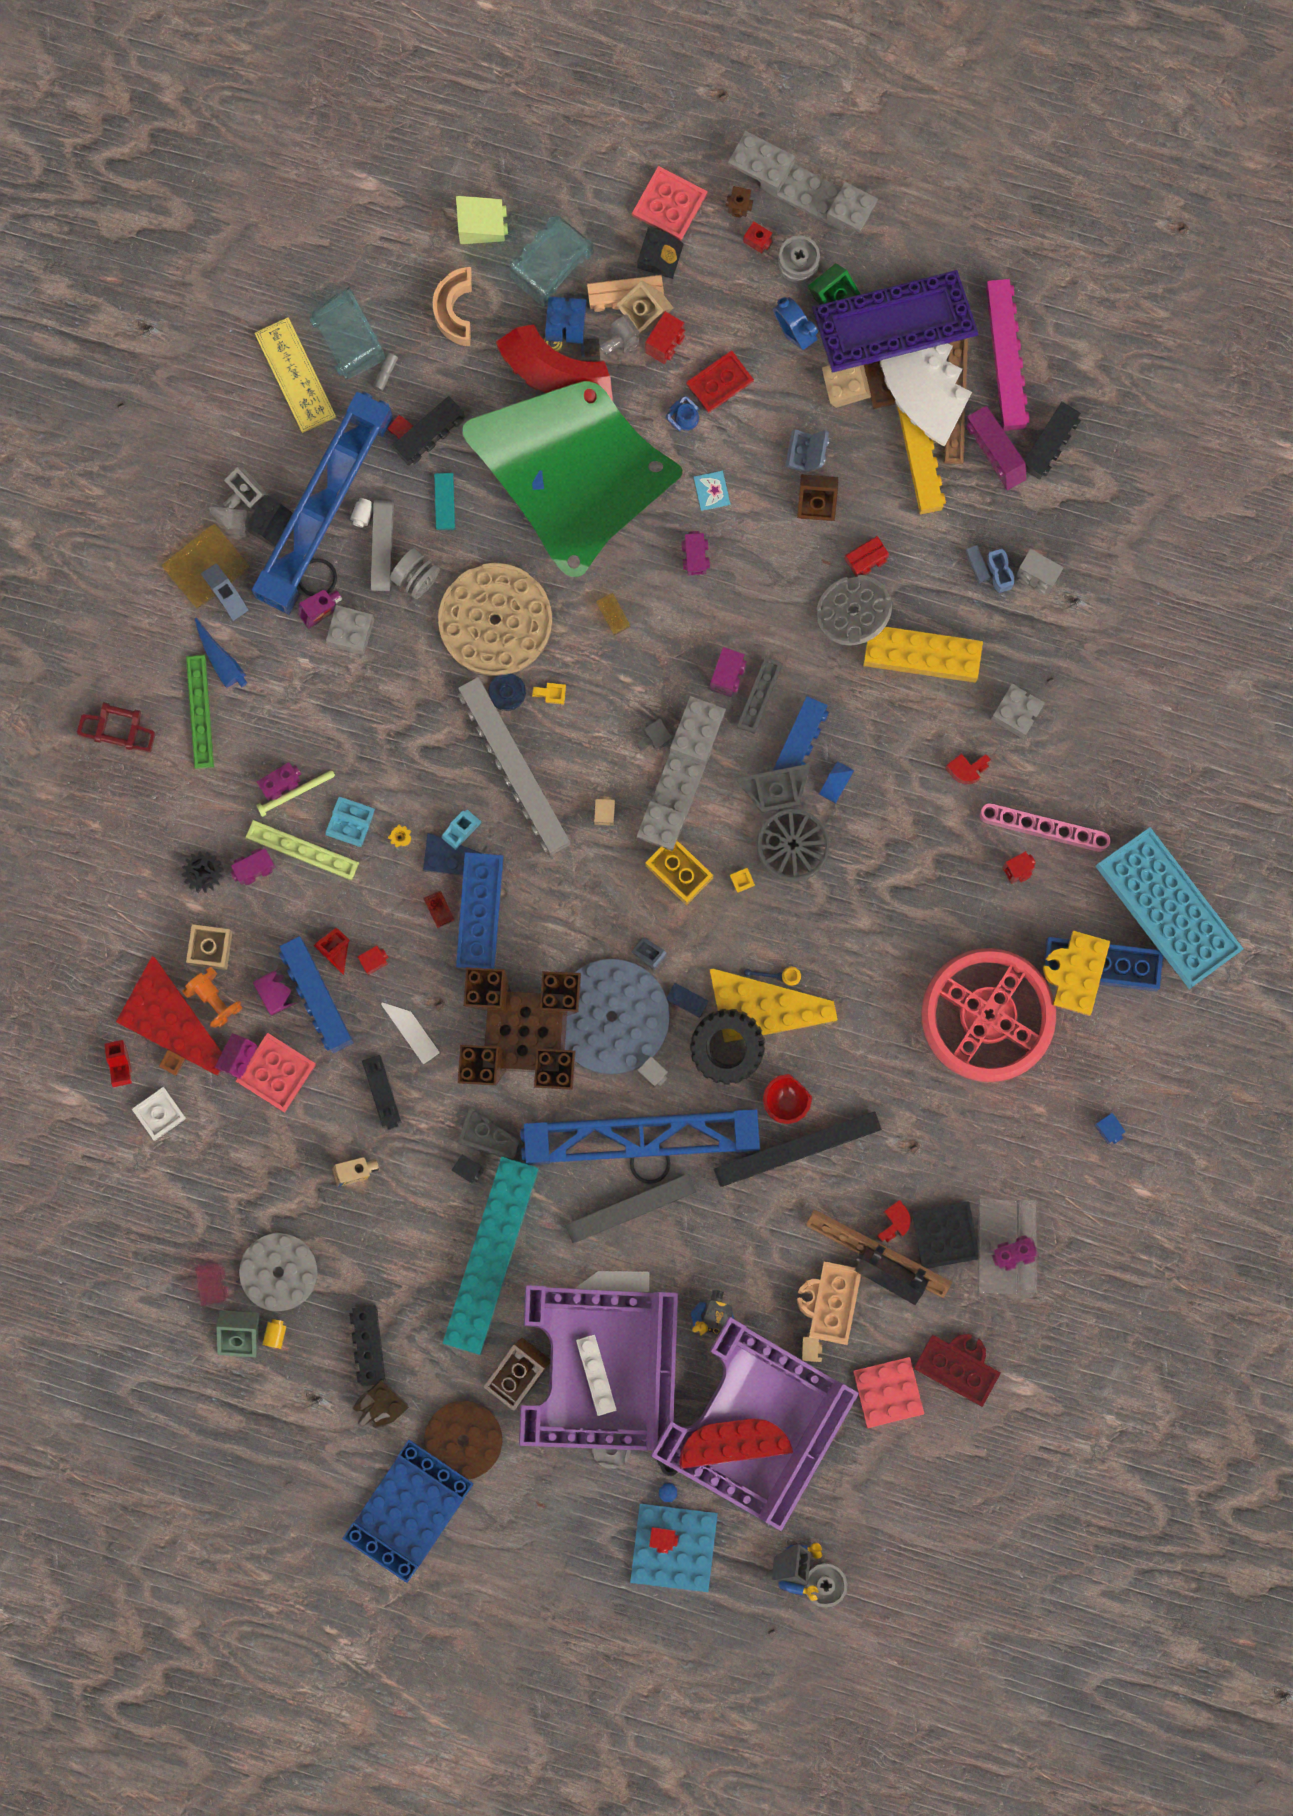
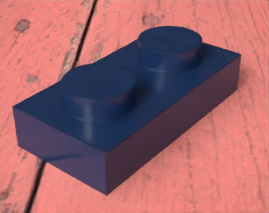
M674 983L667 996L668 1002L698 1018L701 1017L709 1002L677 983Z

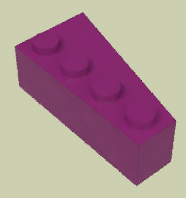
M985 406L967 416L968 424L966 427L969 433L975 436L979 448L984 451L1006 490L1008 491L1026 480L1025 461L989 408Z

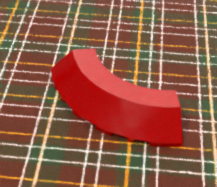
M534 324L516 327L496 341L504 361L508 362L513 372L523 378L525 383L531 388L549 393L576 383L590 381L600 385L613 401L611 379L605 361L587 362L562 355L542 339ZM586 389L584 391L585 401L594 403L597 398L595 391Z

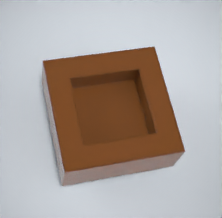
M168 1050L159 1067L177 1076L186 1059Z

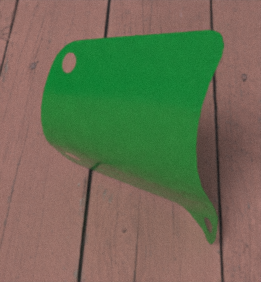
M590 381L576 383L472 418L463 426V436L466 442L489 467L524 513L552 560L562 572L571 577H580L585 574L605 544L679 480L683 472L679 464L643 439L624 418L607 392L600 385ZM586 389L595 391L597 398L594 403L585 401L584 391ZM658 461L662 463L663 469L659 472H653L648 466L651 462ZM542 471L544 489L533 490L532 483L538 472ZM572 555H576L580 559V564L575 569L570 568L567 564L568 558Z

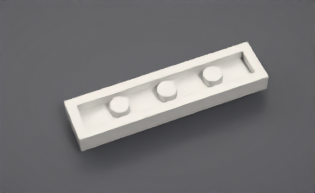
M595 1335L576 1340L597 1415L600 1416L617 1411Z

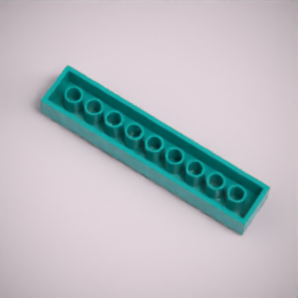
M501 1157L443 1344L481 1355L539 1168Z

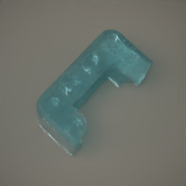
M559 215L556 217L552 216L547 221L545 229L543 231L539 230L531 245L527 244L522 250L523 254L519 258L516 257L510 264L511 280L545 308L548 305V298L557 292L558 286L579 262L582 263L584 257L588 259L594 253L593 243Z

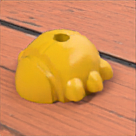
M399 824L391 831L388 839L391 840V844H395L396 848L407 846L411 842V830H407L406 826L402 827Z

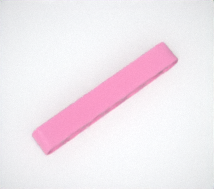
M995 804L984 805L980 812V819L984 823L1097 852L1104 851L1110 844V837L1105 832ZM990 809L993 811L994 816L988 818L985 816L984 811ZM1003 815H1011L1012 822H1005L1003 820ZM1028 819L1031 822V826L1024 827L1021 820ZM1045 823L1049 826L1050 830L1043 832L1040 829V825ZM1059 829H1066L1068 836L1062 837L1059 834ZM1084 833L1087 840L1084 842L1079 841L1077 834ZM1096 838H1103L1105 846L1097 845Z

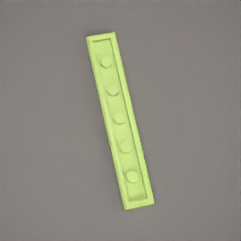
M254 820L246 835V839L351 881L359 865L357 861Z

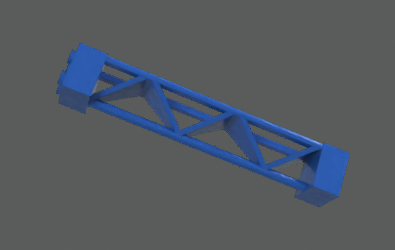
M356 392L333 439L252 588L256 599L290 615L300 596L297 586L377 435L380 437L384 436L393 419L389 404L382 400L378 402L372 399L373 397L366 392H362V394ZM349 421L358 425L344 433ZM327 465V488L310 496ZM294 527V551L276 560Z

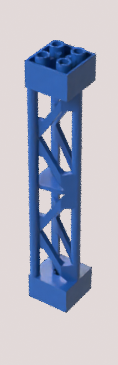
M757 1109L524 1124V1128L520 1129L521 1140L525 1142V1148H521L522 1160L526 1161L527 1165L731 1151L736 1153L753 1152L760 1149ZM734 1122L735 1142L707 1127L705 1123ZM671 1125V1128L644 1147L643 1127ZM686 1125L719 1142L718 1145L659 1148L660 1144ZM639 1127L640 1147L616 1134L612 1129ZM594 1130L626 1147V1150L566 1154L567 1150ZM578 1132L550 1154L549 1133Z

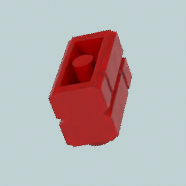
M875 536L846 554L844 559L855 577H858V575L866 576L874 566L881 567L887 562L889 553L879 537Z

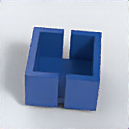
M561 297L548 298L545 328L546 341L562 342L563 329H566V342L583 344L586 299L569 298V301H566V298Z

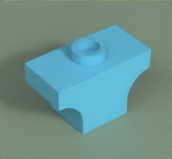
M469 810L462 811L450 823L441 838L456 850L481 824V821Z

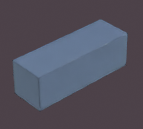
M978 546L966 549L965 553L978 584L990 580L991 577Z

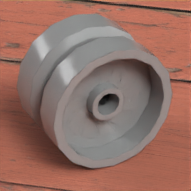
M799 235L792 236L782 244L779 251L778 266L784 278L794 283H803L814 277L820 260V252L816 243L809 237Z
M819 1563L809 1569L808 1585L804 1586V1588H808L811 1585L816 1586L819 1593L812 1592L811 1594L816 1595L818 1599L810 1601L817 1606L827 1608L835 1606L843 1600L848 1584L846 1576L841 1569L830 1563ZM823 1581L829 1583V1586L825 1589L821 1586Z

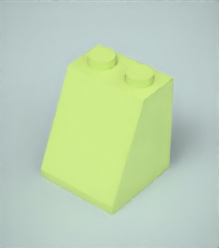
M456 196L460 244L505 241V235H508L507 223L504 224L503 217H507L506 205L502 206V199Z

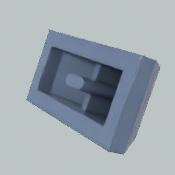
M644 937L632 950L634 955L654 971L667 956L665 950Z

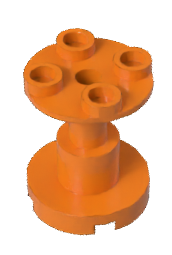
M212 967L206 969L207 973L205 975L202 973L198 974L185 986L186 989H183L182 992L187 998L197 994L204 1003L209 1002L218 1013V1016L210 1024L211 1027L216 1028L217 1026L222 1027L228 1022L227 1018L232 1013L235 1015L240 1012L242 1006L240 1001L235 1002L229 1007L224 1004L217 995L219 990L211 982L216 977L217 972Z

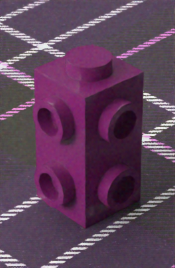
M690 531L688 534H685V540H681L682 552H686V559H683V570H687V576L705 575L707 569L710 568L709 557L705 556V550H709L708 539H704V533Z
M288 762L258 780L257 783L267 800L272 799L274 801L281 797L282 792L285 790L291 791L299 785L298 783L301 780L298 776L301 773L296 765L292 766Z
M258 848L251 852V856L247 858L243 856L234 861L235 864L231 865L233 871L230 873L235 882L239 881L241 885H249L256 881L255 878L261 875L265 877L273 872V869L276 867L266 848Z
M1027 1235L1016 1238V1242L1011 1244L1009 1242L998 1244V1248L994 1249L995 1254L992 1255L995 1266H999L1000 1269H1005L1006 1271L1017 1268L1016 1264L1022 1262L1024 1265L1033 1263L1035 1258L1039 1257L1033 1238H1027Z

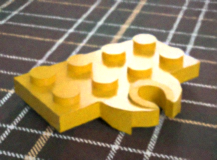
M1072 931L1068 949L1060 948L1054 950L1046 957L1045 960H1055L1059 964L1057 970H1052L1049 966H1043L1045 979L1050 984L1057 986L1053 1006L1088 1016L1091 1015L1110 941Z

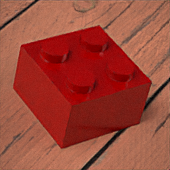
M665 311L645 342V353L664 365L667 360L671 361L676 352L674 351L677 344L681 345L685 339V323Z

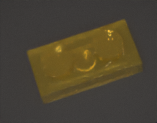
M613 593L596 601L613 635L631 627Z

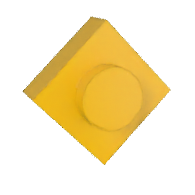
M748 868L730 875L737 893L755 886Z

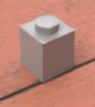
M652 1057L638 1069V1073L654 1088L657 1085L661 1087L668 1079L666 1077L668 1072Z

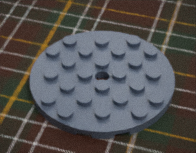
M599 960L577 970L575 973H581L579 1012L567 1016L565 1050L576 1051L575 1062L597 1073L609 1075L623 1074L638 1069L650 1057L653 1058L656 1055L668 1032L669 1006L662 987L644 968L625 960ZM613 1011L617 1013V1020L614 1022L608 1021L606 1018L608 1012Z

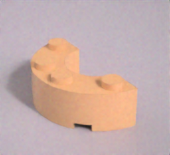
M471 267L460 268L449 273L447 277L440 281L433 296V312L438 328L449 340L463 346H470L471 326L469 321L462 320L456 316L453 306L459 296L472 292Z

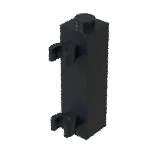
M381 1055L362 1060L382 1127H387V1130L399 1127L398 1124L402 1123Z
M878 1245L876 1250L867 1247L864 1253L860 1251L855 1260L858 1264L854 1271L913 1305L917 1304L929 1282L923 1278L926 1271L919 1268L915 1274L883 1256L882 1254L886 1248Z

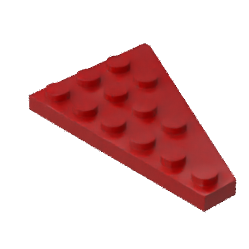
M152 956L116 1023L218 1076L221 1071L216 1069L215 1066L222 1054L221 1050L157 959Z

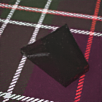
M599 338L583 339V344H581V361H600Z

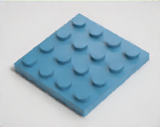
M640 1504L630 1583L708 1592L718 1513ZM652 1527L675 1530V1535H679L677 1547L673 1546V1551L668 1550V1554L656 1552L657 1548L649 1547Z

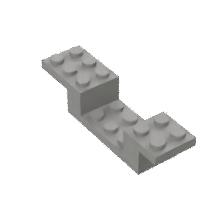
M745 131L728 161L729 166L760 181V190L842 232L845 226L861 233L878 202V198L846 182L840 188L794 164V155Z
M690 696L670 747V754L653 799L648 805L638 831V839L673 851L712 752V746L726 709Z

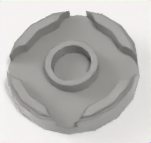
M592 1448L594 1459L605 1468L622 1466L628 1460L631 1450Z

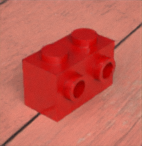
M1025 851L1006 861L1002 868L1011 884L1018 880L1022 883L1031 878L1036 862L1031 854L1028 855Z

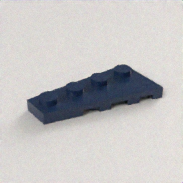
M427 833L423 871L463 876L465 852L484 853L462 845L455 850L441 837Z

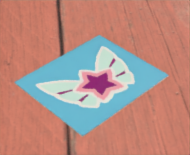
M723 471L694 477L701 511L731 505Z

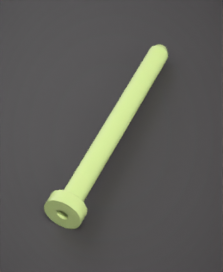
M330 770L283 794L274 801L271 800L264 805L259 803L256 806L263 817L266 815L265 812L333 778L335 774Z

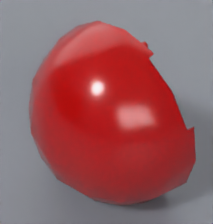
M790 1074L777 1076L769 1082L764 1091L763 1103L770 1118L778 1123L791 1124L798 1122L807 1115L813 1098L811 1093Z

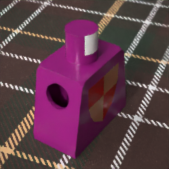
M322 590L299 603L298 615L306 627L310 629L334 612L335 604L341 601L342 598L337 590L330 594L326 590Z

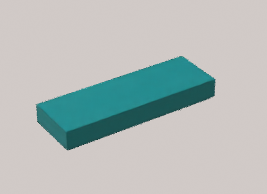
M434 474L436 530H455L454 474Z

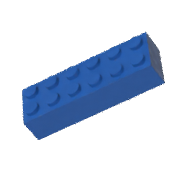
M299 936L279 946L281 949L279 956L285 965H289L290 968L287 969L291 980L297 982L298 986L295 988L301 999L305 998L307 1003L304 1006L310 1017L314 1016L315 1018L312 1023L316 1031L324 1036L321 1038L325 1049L327 1051L331 1050L334 1054L354 1044L302 938Z
M1048 937L1045 943L1043 966H1049L1052 970H1057L1059 968L1057 961H1047L1045 959L1054 950L1060 948L1068 949L1070 939ZM1110 944L1099 985L1157 992L1160 989L1163 954L1160 950Z

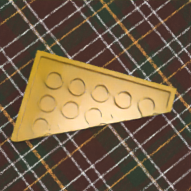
M716 969L709 970L717 1010L725 1008L726 1010L737 1009L738 1012L747 1013V1016L753 1017L757 1021L756 1024L758 1027H761L763 1036L838 1020L834 1001ZM721 1029L724 1043L744 1040L742 1035L733 1029Z

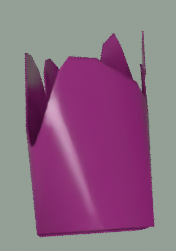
M277 970L253 982L269 1014L272 1016L298 1003L291 1004L285 1002L291 990L280 983L284 975L276 976Z

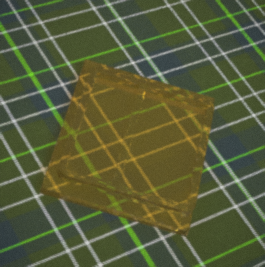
M215 523L161 565L196 609L215 596L202 577V572L217 563L232 583L250 567Z

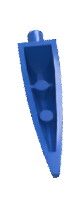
M195 618L204 650L221 682L226 688L236 682L241 687H244L247 684V681L244 679V676H246L245 672L237 661L212 638L198 618Z

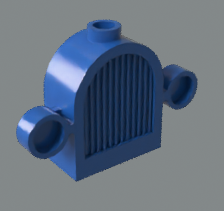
M783 297L779 299L778 305L773 308V313L786 338L804 350L818 340L816 337L818 330L812 321H808L801 308L792 298Z

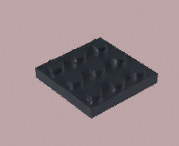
M969 1202L912 1212L921 1266L928 1269L980 1259Z

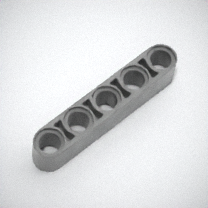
M374 500L371 591H391L393 500Z

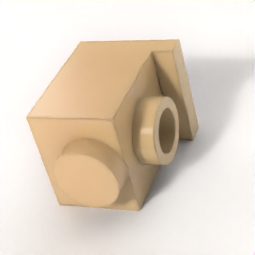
M807 1334V1337L802 1338L801 1360L822 1362V1358H818V1354H822V1342H819V1339L809 1337V1334Z

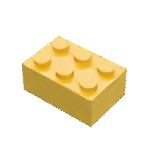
M676 841L673 851L660 847L645 862V866L686 906L713 879V874L678 841Z

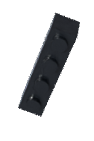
M448 396L393 444L394 451L408 466L412 463L416 464L422 458L421 455L425 451H431L440 438L444 439L449 435V430L454 426L458 427L462 424L465 417L464 411Z
M1064 402L1060 403L1024 460L1027 473L1039 480L1043 475H1048L1052 468L1050 463L1052 460L1056 461L1062 452L1059 450L1062 444L1066 446L1071 438V435H1069L1072 428L1076 430L1081 422L1079 419L1081 413Z

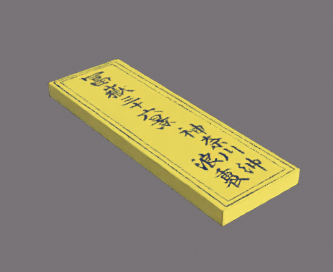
M289 317L255 332V336L301 432L304 433L336 418Z

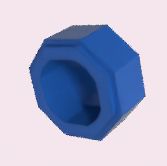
M664 1483L659 1488V1497L664 1502H672L677 1497V1488L671 1483Z

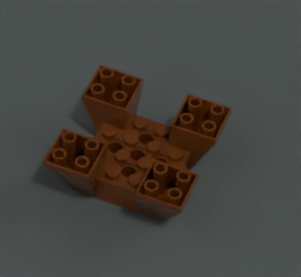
M466 967L463 1006L487 1011L484 1046L460 1045L457 1083L496 1086L506 1071L535 1072L534 1088L573 1090L576 1051L565 1050L567 1016L579 1012L581 973L542 971L541 993L511 992L505 969ZM526 1009H531L530 1016L524 1018V1011ZM506 1027H510L509 1035L504 1036L503 1030ZM529 1028V1034L526 1037H523V1029ZM548 1029V1035L545 1038H542V1030ZM523 1047L528 1048V1053L525 1056H521L520 1053Z

